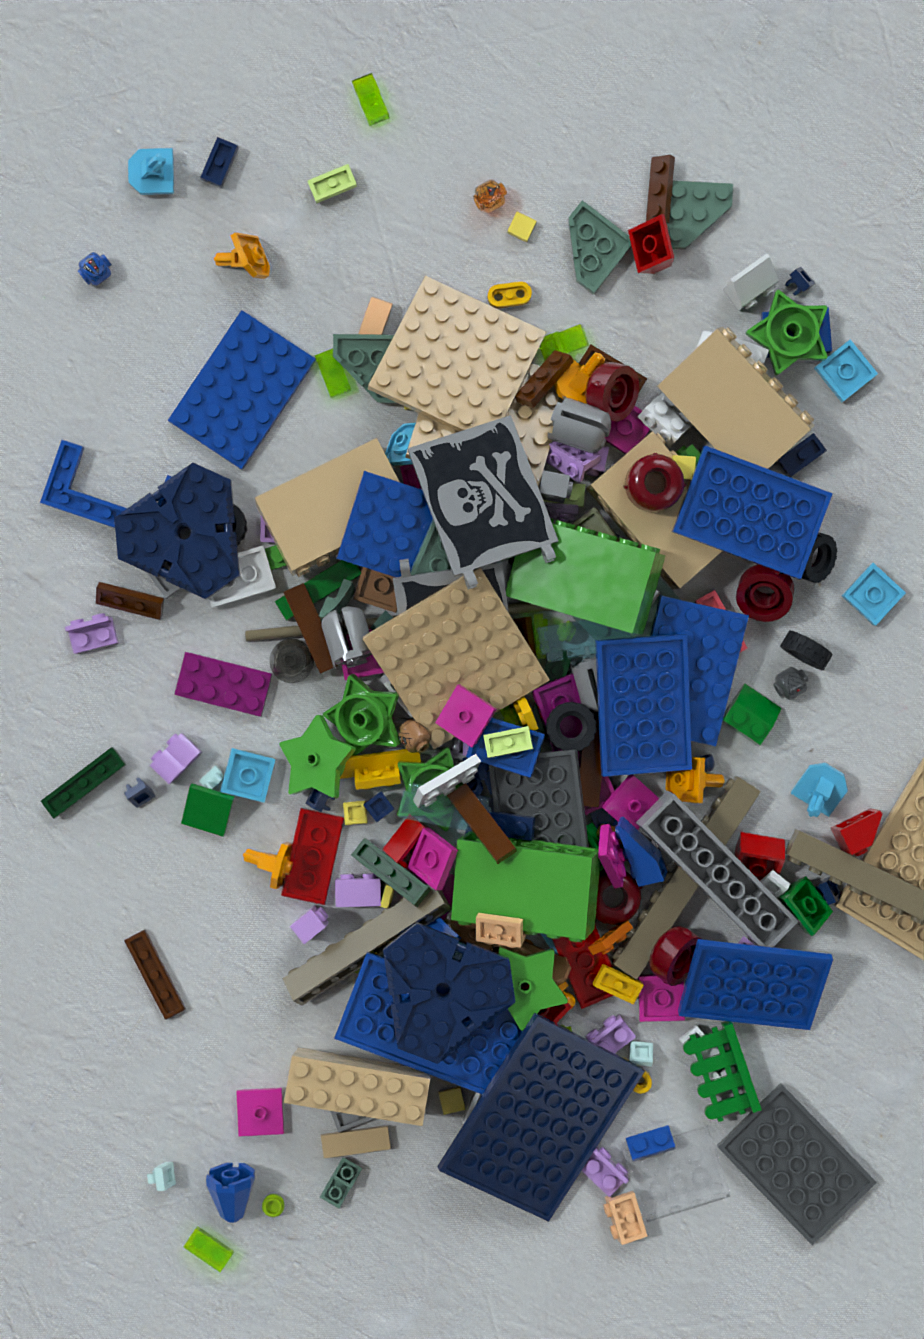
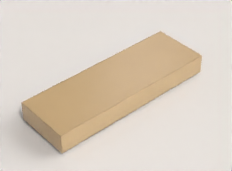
M388 1125L321 1134L324 1158L391 1149Z

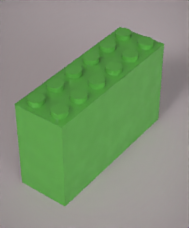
M550 518L558 538V542L551 544L556 555L554 561L545 563L540 548L515 556L506 588L507 597L632 634H643L666 555L659 554L660 549L642 544L641 548H638L639 543L623 538L616 542V536L598 532V536H595L596 531L577 526V529L574 530L575 525L558 520L553 524L554 519Z
M469 831L457 839L458 852L455 864L451 920L458 921V924L461 925L476 924L478 913L523 919V931L527 935L542 933L547 934L548 938L553 939L560 938V936L569 937V940L573 942H582L595 929L600 872L598 848L508 838L517 852L497 864L474 832Z

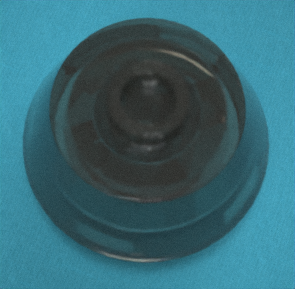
M285 639L279 642L270 654L269 662L273 674L286 683H297L309 676L314 666V659L307 644L298 639Z

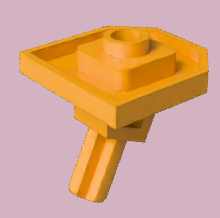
M235 232L230 235L235 249L231 250V252L216 253L214 257L217 266L245 268L253 278L265 279L269 276L270 265L258 236Z
M597 352L591 356L585 366L573 360L574 362L554 384L557 395L561 399L564 396L586 403L585 389L591 373L605 362L603 355Z
M692 757V770L666 772L665 789L674 793L681 802L703 803V789L705 787H723L724 777L721 774H708L704 772L705 758Z
M282 843L277 855L247 849L243 853L244 861L257 865V868L272 872L270 888L278 889L282 887L285 875H289L293 862L289 860L293 843Z

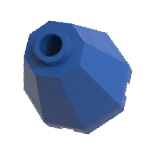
M224 1163L210 1168L209 1175L207 1174L206 1186L220 1217L230 1223L237 1222L243 1218L254 1184L255 1169L245 1163H239V1167H233V1163Z

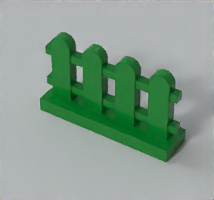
M729 1021L721 1022L722 1029L720 1030L715 1026L711 1028V1033L699 1037L691 1034L689 1035L690 1040L683 1043L684 1052L688 1055L695 1054L697 1061L690 1065L691 1073L694 1076L702 1075L704 1083L698 1085L697 1093L702 1098L710 1097L712 1104L705 1107L704 1114L711 1120L717 1118L718 1122L724 1121L723 1116L739 1111L740 1115L745 1114L746 1108H750L753 1113L762 1110L733 1023ZM728 1043L730 1050L725 1051L723 1044ZM717 1046L719 1054L703 1059L702 1051ZM735 1064L737 1072L732 1073L730 1066ZM722 1068L725 1069V1076L710 1080L708 1073ZM742 1086L744 1093L739 1094L737 1087ZM732 1090L733 1097L717 1101L716 1094Z

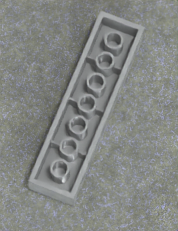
M667 790L636 822L757 946L774 947L799 922L674 793Z

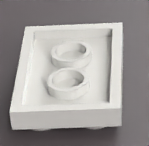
M264 546L238 553L240 576L209 597L212 608L277 589Z
M476 754L420 786L413 799L417 808L422 805L427 807L437 800V796L442 793L446 796L456 789L455 786L459 783L465 784L474 779V774L478 771L477 768L481 762Z

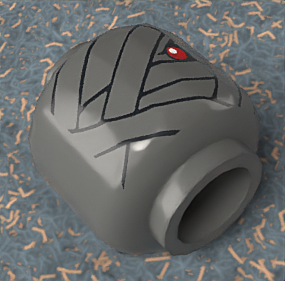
M789 667L776 675L773 686L782 699L792 700L807 690L806 682L808 677L802 669L798 671L794 667Z

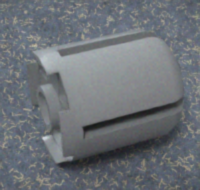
M562 396L563 402H557L551 417L553 430L552 433L548 432V439L588 453H597L606 443L604 438L609 436L611 430L610 415L592 405Z
M347 606L341 608L353 650L349 648L337 610L329 612L322 620L321 626L334 669H337L336 665L347 664V667L351 668L367 663L366 658L373 655L363 641L362 637L370 632L363 611L357 607Z
M596 653L586 655L582 662L576 664V661L573 660L570 664L581 704L589 708L591 712L596 713L598 712Z

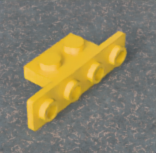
M407 749L351 756L346 762L340 779L355 777L356 790L401 784L398 762H421L420 753H410Z

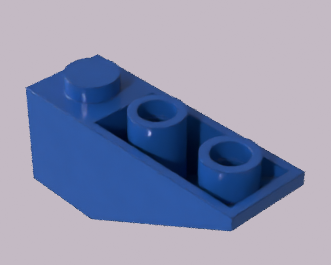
M624 816L620 817L615 827L616 836L622 841L624 857L626 860H629L631 865L630 873L632 878L636 879L638 887L664 881L667 868L660 850Z

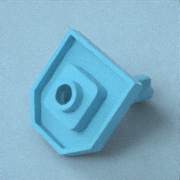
M173 148L138 149L128 160L129 184L141 195L174 194Z
M416 422L401 425L391 435L385 455L393 466L413 464L411 459L405 457Z
M827 763L809 765L791 790L792 795L808 804L807 812L810 817H818L820 813L829 817L848 792L845 775Z

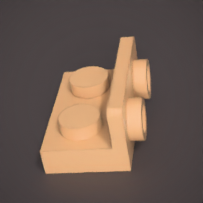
M485 913L477 914L476 941L489 945L499 944L510 948H521L526 938V934L523 932V919Z
M633 1191L613 1198L605 1197L606 1204H603L607 1218L611 1217L613 1225L610 1226V1231L614 1240L617 1239L624 1245L647 1237Z

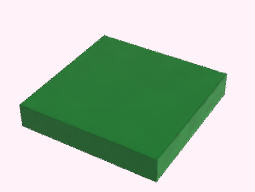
M191 783L181 824L224 837L235 796Z

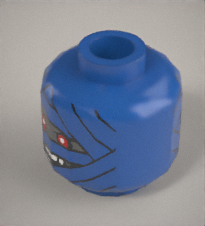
M92 252L78 264L80 269L77 271L88 285L98 286L111 276V271L108 267L112 264L104 254L99 256L96 252Z

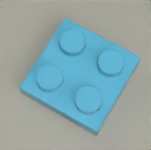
M851 339L814 368L841 403L878 374Z
M871 563L841 596L873 626H876L906 592L878 566Z
M231 748L220 792L265 803L276 759Z

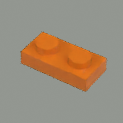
M628 920L621 925L614 926L591 944L588 949L592 955L599 952L606 954L614 949L613 944L615 942L617 944L628 937L626 933L633 928Z

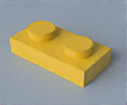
M525 696L513 702L522 726L527 724L530 730L533 731L539 729Z
M602 964L593 981V986L631 1004L635 1003L644 986L643 982L605 964Z

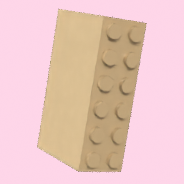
M724 327L717 328L657 387L716 450L768 469L815 426L812 423L814 418L806 410L802 412L796 406L799 402L790 393L786 395L782 391L783 385L777 378L773 377L771 379L766 373L768 369L761 361L755 362L752 359L751 355L753 353L745 344L740 345L735 340L737 336L729 327L727 329Z
M652 431L586 489L629 540L639 543L638 548H641L642 544L658 548L660 549L659 554L666 555L660 576L672 590L680 589L722 551L672 532L691 480L684 479L686 486L677 503L661 512L643 511L629 500L623 485H625L628 470L637 460L653 453L663 454L670 458L673 455H677L673 450L670 452L665 446L666 441L659 433L655 434ZM649 473L645 478V487L649 492L659 494L665 488V480L659 473Z
M377 438L255 497L256 507L292 576L297 574L298 577H301L310 572V567L316 564L318 567L329 563L331 557L338 554L363 471L399 482Z
M297 1048L291 1058L284 1103L423 1126L430 1075L405 1065Z

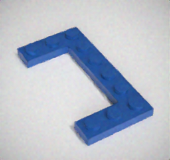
M61 440L40 503L115 528L114 517L127 508L71 490L84 447ZM167 475L165 481L169 480L172 476ZM164 497L158 501L160 507L167 503Z

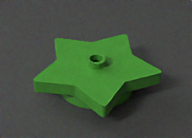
M776 290L768 317L746 331L745 334L769 350V357L776 376L797 360L825 361L827 359V353L819 334L827 311V305L803 306L795 303L780 290ZM786 331H792L793 337L789 336Z
M355 674L349 675L343 699L325 711L323 716L337 726L338 731L347 744L356 747L352 756L358 755L371 744L391 747L400 745V740L392 720L399 698L398 693L373 691Z
M316 715L301 737L279 743L291 765L288 793L295 795L314 788L332 798H338L340 777L345 769L346 762L355 752L356 747L339 741L332 735L324 716Z
M445 747L427 762L399 761L398 767L406 789L397 810V815L426 816L447 832L455 810L447 795L444 796L442 793L436 797L437 800L427 807L422 805L417 808L413 799L420 786L454 767L449 747ZM461 782L458 785H456V789L462 786L463 783Z
M499 946V954L508 957L510 960L516 1001L508 1010L521 1031L524 1030L533 1014L538 1013L540 1009L568 1002L567 997L552 978L554 964L553 948L525 956L506 947ZM526 982L529 984L530 987L527 989H522L520 986L522 983Z

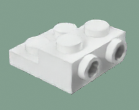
M663 392L638 415V418L655 434L659 433L666 441L665 445L669 448L693 426Z

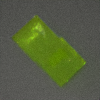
M372 73L351 81L369 126L390 118Z
M579 324L564 331H557L546 335L540 345L544 360H546L554 350L568 354L588 347L589 343L583 325Z

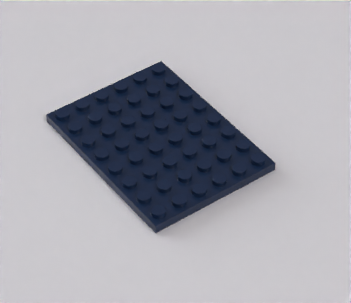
M534 1013L437 1167L442 1173L549 1222L645 1071L642 1067Z

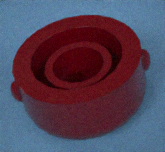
M615 362L603 363L591 373L585 389L586 403L607 412L610 415L611 421H621L632 412L637 402L639 378L636 371L630 366Z
M653 453L640 458L630 467L623 488L626 490L627 496L633 505L643 511L655 513L664 511L677 503L686 483H684L682 470L676 461L663 454ZM649 473H659L664 478L665 488L661 493L653 494L646 489L645 478Z
M758 564L751 566L742 574L738 582L736 592L737 605L744 614L749 615V618L761 622L778 620L785 616L792 606L794 583L790 576ZM767 586L773 589L774 592L766 594L760 592L757 588Z
M605 869L599 872L596 919L605 924L621 925L637 913L641 903V889L643 888L642 886L638 887L637 881L626 871V877L623 878V887H620L623 892L622 901L616 906H608L603 902L602 894L607 887L613 885Z
M682 926L670 928L659 937L652 948L649 959L650 969L665 984L676 986L682 983L687 978L697 940L702 938Z

